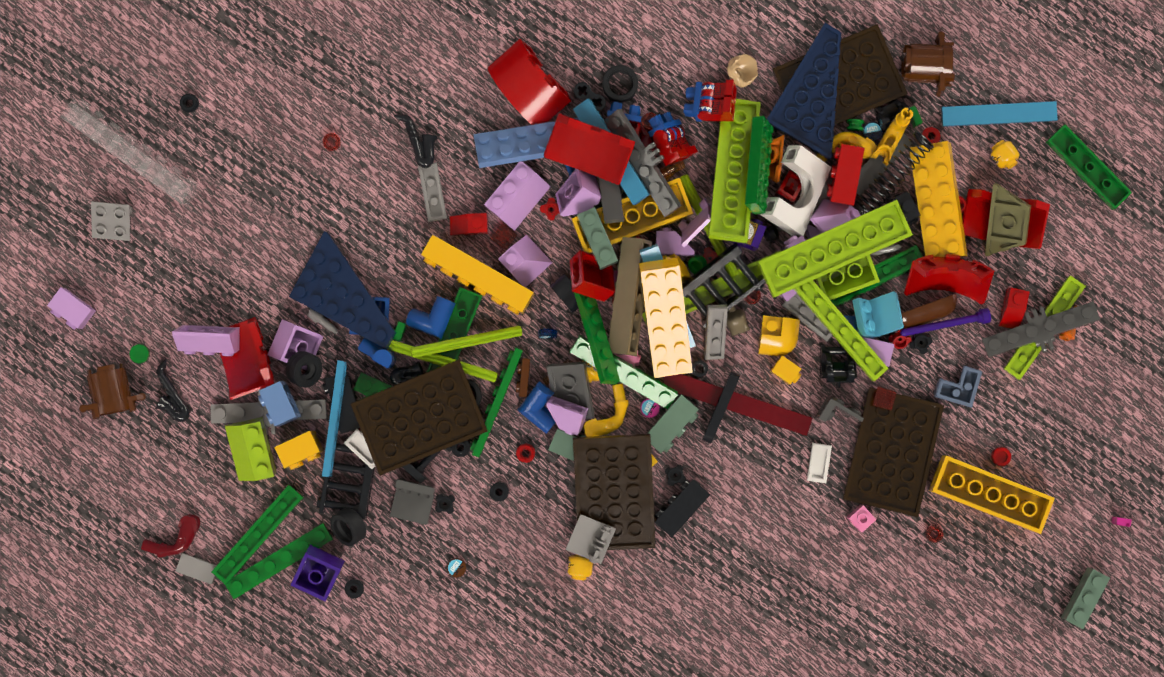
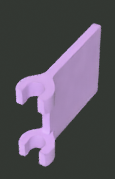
M706 198L699 203L702 211L689 224L686 223L685 219L678 224L682 231L681 245L683 247L711 221V205L707 202Z

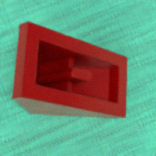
M789 170L774 196L780 197L791 205L801 190V181L798 175Z

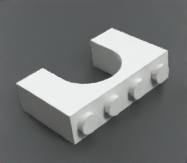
M788 145L781 163L798 175L801 181L800 198L794 206H791L780 197H767L766 211L760 215L790 235L804 236L828 178L831 166L801 145Z

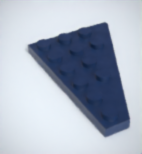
M824 23L767 120L776 129L830 160L834 137L842 32Z
M324 231L289 297L377 345L388 349L396 335V331L381 312L363 282L358 278L340 248L331 238V235Z

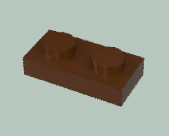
M522 358V362H518V373L521 374V380L516 383V392L519 393V397H527L531 359Z

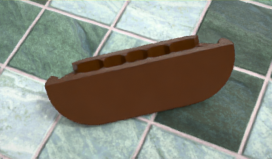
M957 294L901 313L904 325L902 329L929 324L949 316L956 308Z

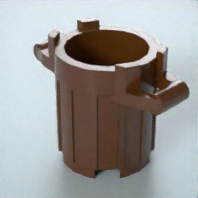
M942 31L938 32L936 36V45H904L902 53H906L904 61H901V77H903V81L936 83V96L938 97L943 96L946 87H951L950 82H954L955 73H952V46H954V42H945V33Z
M120 363L119 369H115L114 364L97 367V373L92 374L91 369L87 370L92 404L81 405L79 411L81 413L91 411L93 419L128 410L129 412H134L137 410L135 402L144 401L146 396L144 393L131 396L126 368H124L122 363Z

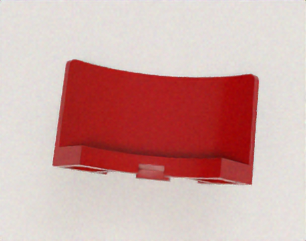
M519 39L488 67V72L507 100L531 125L547 123L569 104L571 99L566 89L551 74L546 75L541 69L543 65L533 49L522 39Z
M559 113L544 152V157L620 185L635 141Z
M982 189L968 190L962 219L965 236L987 241L992 192ZM1020 198L1031 205L1027 243L1019 247L1040 249L1042 247L1050 204L1040 200Z
M945 254V257L924 256L912 261L904 294L908 296L924 290H945L969 297L982 305L986 301L995 271L976 260L970 262L960 259L958 255Z
M256 317L228 326L240 327V350L234 353L233 356H222V353H220L228 381L229 398L233 400L274 384V375L269 366L271 361L268 351H263L262 348L264 346L262 340L264 339Z

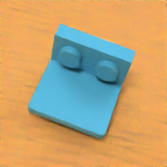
M893 291L871 300L862 298L852 300L858 333L861 337L874 339L904 328L897 292Z

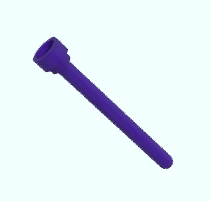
M983 308L973 315L905 328L900 333L902 336H909L972 322L986 324L991 322V314L988 308Z

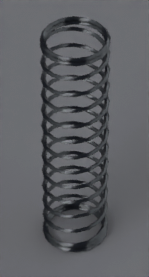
M919 132L913 133L914 137L928 148L929 151L919 147L910 138L909 141L922 152L924 157L913 152L906 144H903L904 147L913 153L918 162L913 161L901 150H898L900 154L910 161L914 168L907 166L898 157L893 156L906 168L909 174L899 170L890 161L888 163L899 171L903 179L896 177L889 169L883 167L886 172L896 179L899 185L890 182L883 174L879 173L892 186L894 191L887 189L876 178H874V181L884 188L889 196L881 194L873 185L869 184V187L878 193L884 202L875 199L871 193L864 190L869 197L876 201L879 207V203H885L884 197L890 198L889 192H895L894 186H900L899 180L905 181L904 175H910L909 169H915L914 163L920 164L918 157L925 158L924 152L929 153L934 148L933 144ZM859 195V198L862 201H864L867 205H869L872 208V210H874V208L877 209V207L871 205L863 196ZM855 201L853 207L861 215L870 212L861 203Z

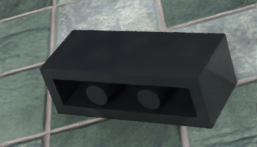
M346 372L338 428L340 434L360 429L350 403L357 401L349 372ZM335 375L324 378L326 383H323L324 391L326 394H329L331 399L328 402L330 411Z
M687 479L680 486L682 491L678 495L674 493L667 501L669 505L665 509L661 508L654 515L656 518L654 522L671 538L710 496L694 479L690 481Z

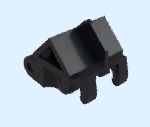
M820 345V378H826L827 383H836V388H840L841 383H854V379H857L856 362L843 347H825V345ZM830 354L847 355L846 362H833L832 355Z

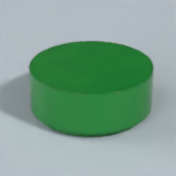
M695 255L688 261L689 270L693 274L707 265L706 259L701 255Z
M138 344L131 348L129 355L133 362L142 364L148 361L150 351L145 345Z

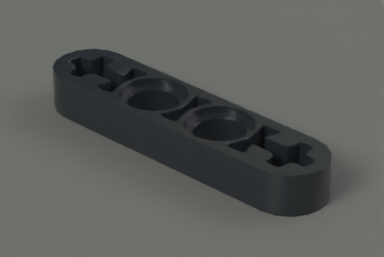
M730 372L704 432L703 441L712 443L738 383L739 374Z

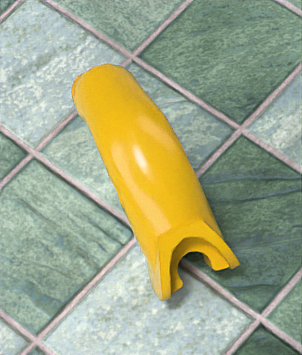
M904 108L896 115L870 158L876 159L881 155L884 158L883 164L888 166V161H890L906 127L910 123V119L913 117L912 110L908 111V108Z
M840 132L833 137L832 153H834L835 146H839V143L864 147L863 158L869 159L877 148L871 139L864 138L856 133ZM817 153L816 156L824 162L827 161L825 157Z
M623 383L612 385L615 403H613L615 415L608 419L597 420L595 418L586 421L583 425L586 437L603 436L617 430L622 425L629 401L626 400Z

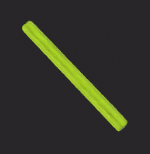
M686 174L681 176L680 179L696 215H698L702 211L699 205L701 199L689 176ZM710 222L704 227L707 236L709 234ZM709 238L717 255L726 250L722 240ZM730 261L725 265V270L731 277L738 275L734 262Z
M514 326L411 347L410 351L412 357L416 358L522 336L521 326Z
M392 340L388 350L412 357L410 349L414 346ZM439 354L416 357L417 359L440 366L455 361V359ZM460 361L465 374L491 382L496 381L497 372Z

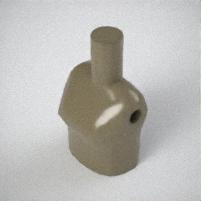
M735 306L728 310L727 327L732 337L750 330L744 310H736Z

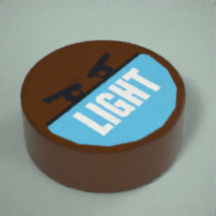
M454 558L449 561L447 571L452 577H461L466 572L467 567L464 560Z

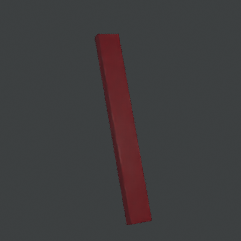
M682 374L665 376L663 380L664 384L678 391V394L716 406L723 390L721 387ZM733 392L726 410L805 436L808 434L813 419L812 417Z

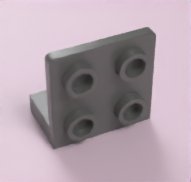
M832 397V399L826 398L815 416V419L820 422L830 421L836 412L833 410L835 408L857 422L864 420L860 416V411L853 407H844L845 403L836 397Z
M397 479L395 485L397 488L390 516L427 525L436 487Z

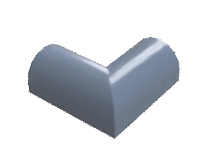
M963 366L958 383L939 378L934 390V397L972 408L982 371Z

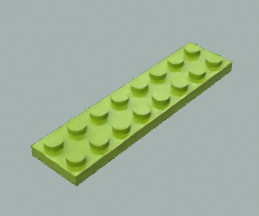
M736 99L734 121H720L708 238L747 243L751 211L745 205L752 118L760 116L761 102Z
M895 200L757 263L774 298L908 238L913 234L898 200Z

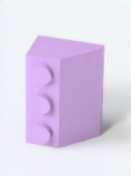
M520 161L484 206L515 231L549 190L550 186L536 172Z
M182 325L172 331L177 350L184 351V354L203 352V355L222 353V356H233L234 353L240 350V327Z

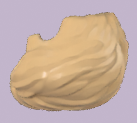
M748 54L735 56L729 60L727 72L730 80L734 79L736 86L744 88L750 85L758 76L757 62Z

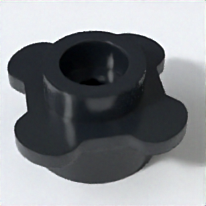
M774 225L766 226L764 232L766 241H770L771 244L776 243L775 240L779 239L778 231Z
M922 333L915 334L914 340L910 342V348L917 349L921 354H925L928 351L927 348L932 343V338Z
M682 465L665 469V474L668 476L667 483L670 486L686 481Z
M438 494L436 496V512L453 513L455 497L453 495L443 496Z

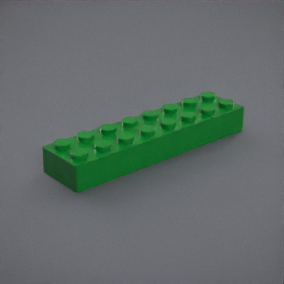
M764 116L752 118L745 205L753 214H764L767 208V187L769 186L768 176L770 175L769 165L771 164L770 154L772 153L771 143L773 142L772 133L774 129Z
M1066 124L1061 126L1046 141L1054 152L1111 210L1116 209L1132 193Z
M461 287L459 288L454 301L456 304L443 337L438 342L468 335L482 300V295ZM462 348L436 354L458 360ZM430 363L426 372L438 368L440 365Z

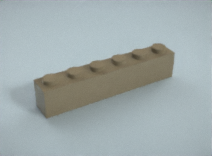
M623 237L620 245V261L617 266L618 275L615 283V298L612 303L613 313L608 339L611 351L614 354L637 356L644 307L639 263H642L643 260L639 250L652 246V241L646 239Z

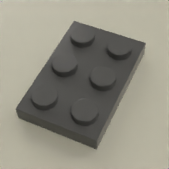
M586 362L548 364L547 372L550 389L554 392L553 396L588 408L585 419L593 418L595 414Z

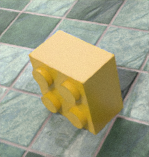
M315 430L308 431L274 447L283 467L290 468V470L303 466V461L305 460L309 462L320 458V453L324 452Z

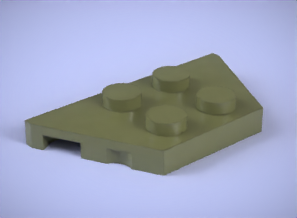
M998 183L993 184L985 256H991L994 253L1007 251L1010 248L1023 246L1027 243L1031 205Z

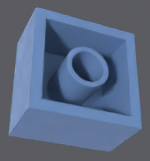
M279 381L259 390L260 396L258 398L263 407L266 406L269 412L266 416L270 424L282 426L302 417L286 382Z

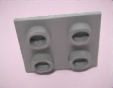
M91 201L92 238L130 241V215H132L133 208L129 204Z
M580 514L565 550L585 557L594 564H601L616 528Z

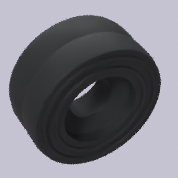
M306 351L296 352L289 358L286 364L287 378L290 382L300 387L307 388L313 386L318 382L322 374L320 359ZM307 365V371L301 374L302 366Z

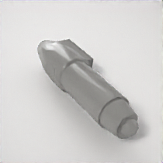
M892 244L870 255L896 252L901 250L902 246L900 244Z
M313 309L308 311L307 316L315 323L319 322L328 331H332L334 334L338 333V329L323 317L322 314Z

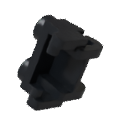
M898 99L892 101L893 103L881 108L879 106L875 108L877 113L876 120L882 132H886L889 125L902 109L908 108V111H910L909 106L904 101L900 102Z

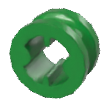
M847 120V123H849L847 130L864 131L862 127L864 120Z

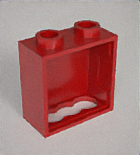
M581 250L569 260L572 292L603 302L615 293L612 265L600 270L594 255Z

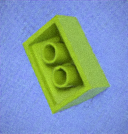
M868 255L817 278L816 282L829 300L876 284L880 280L871 256Z
M263 417L225 425L238 480L258 481L274 477L277 471Z

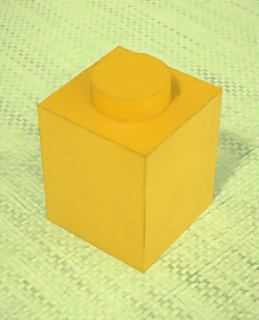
M780 356L770 371L788 385H791L792 382L795 384L801 376L799 373L801 368L784 356Z

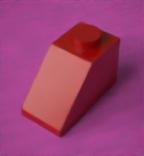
M487 213L463 214L449 217L450 236L489 234Z
M1016 288L1006 289L999 322L1000 327L1013 329L1020 326L1026 312L1030 291Z

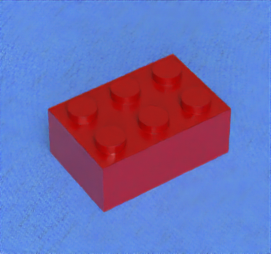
M839 143V147L835 146L833 158H836V165L831 167L830 177L833 178L832 185L828 184L826 194L831 202L854 206L864 147Z

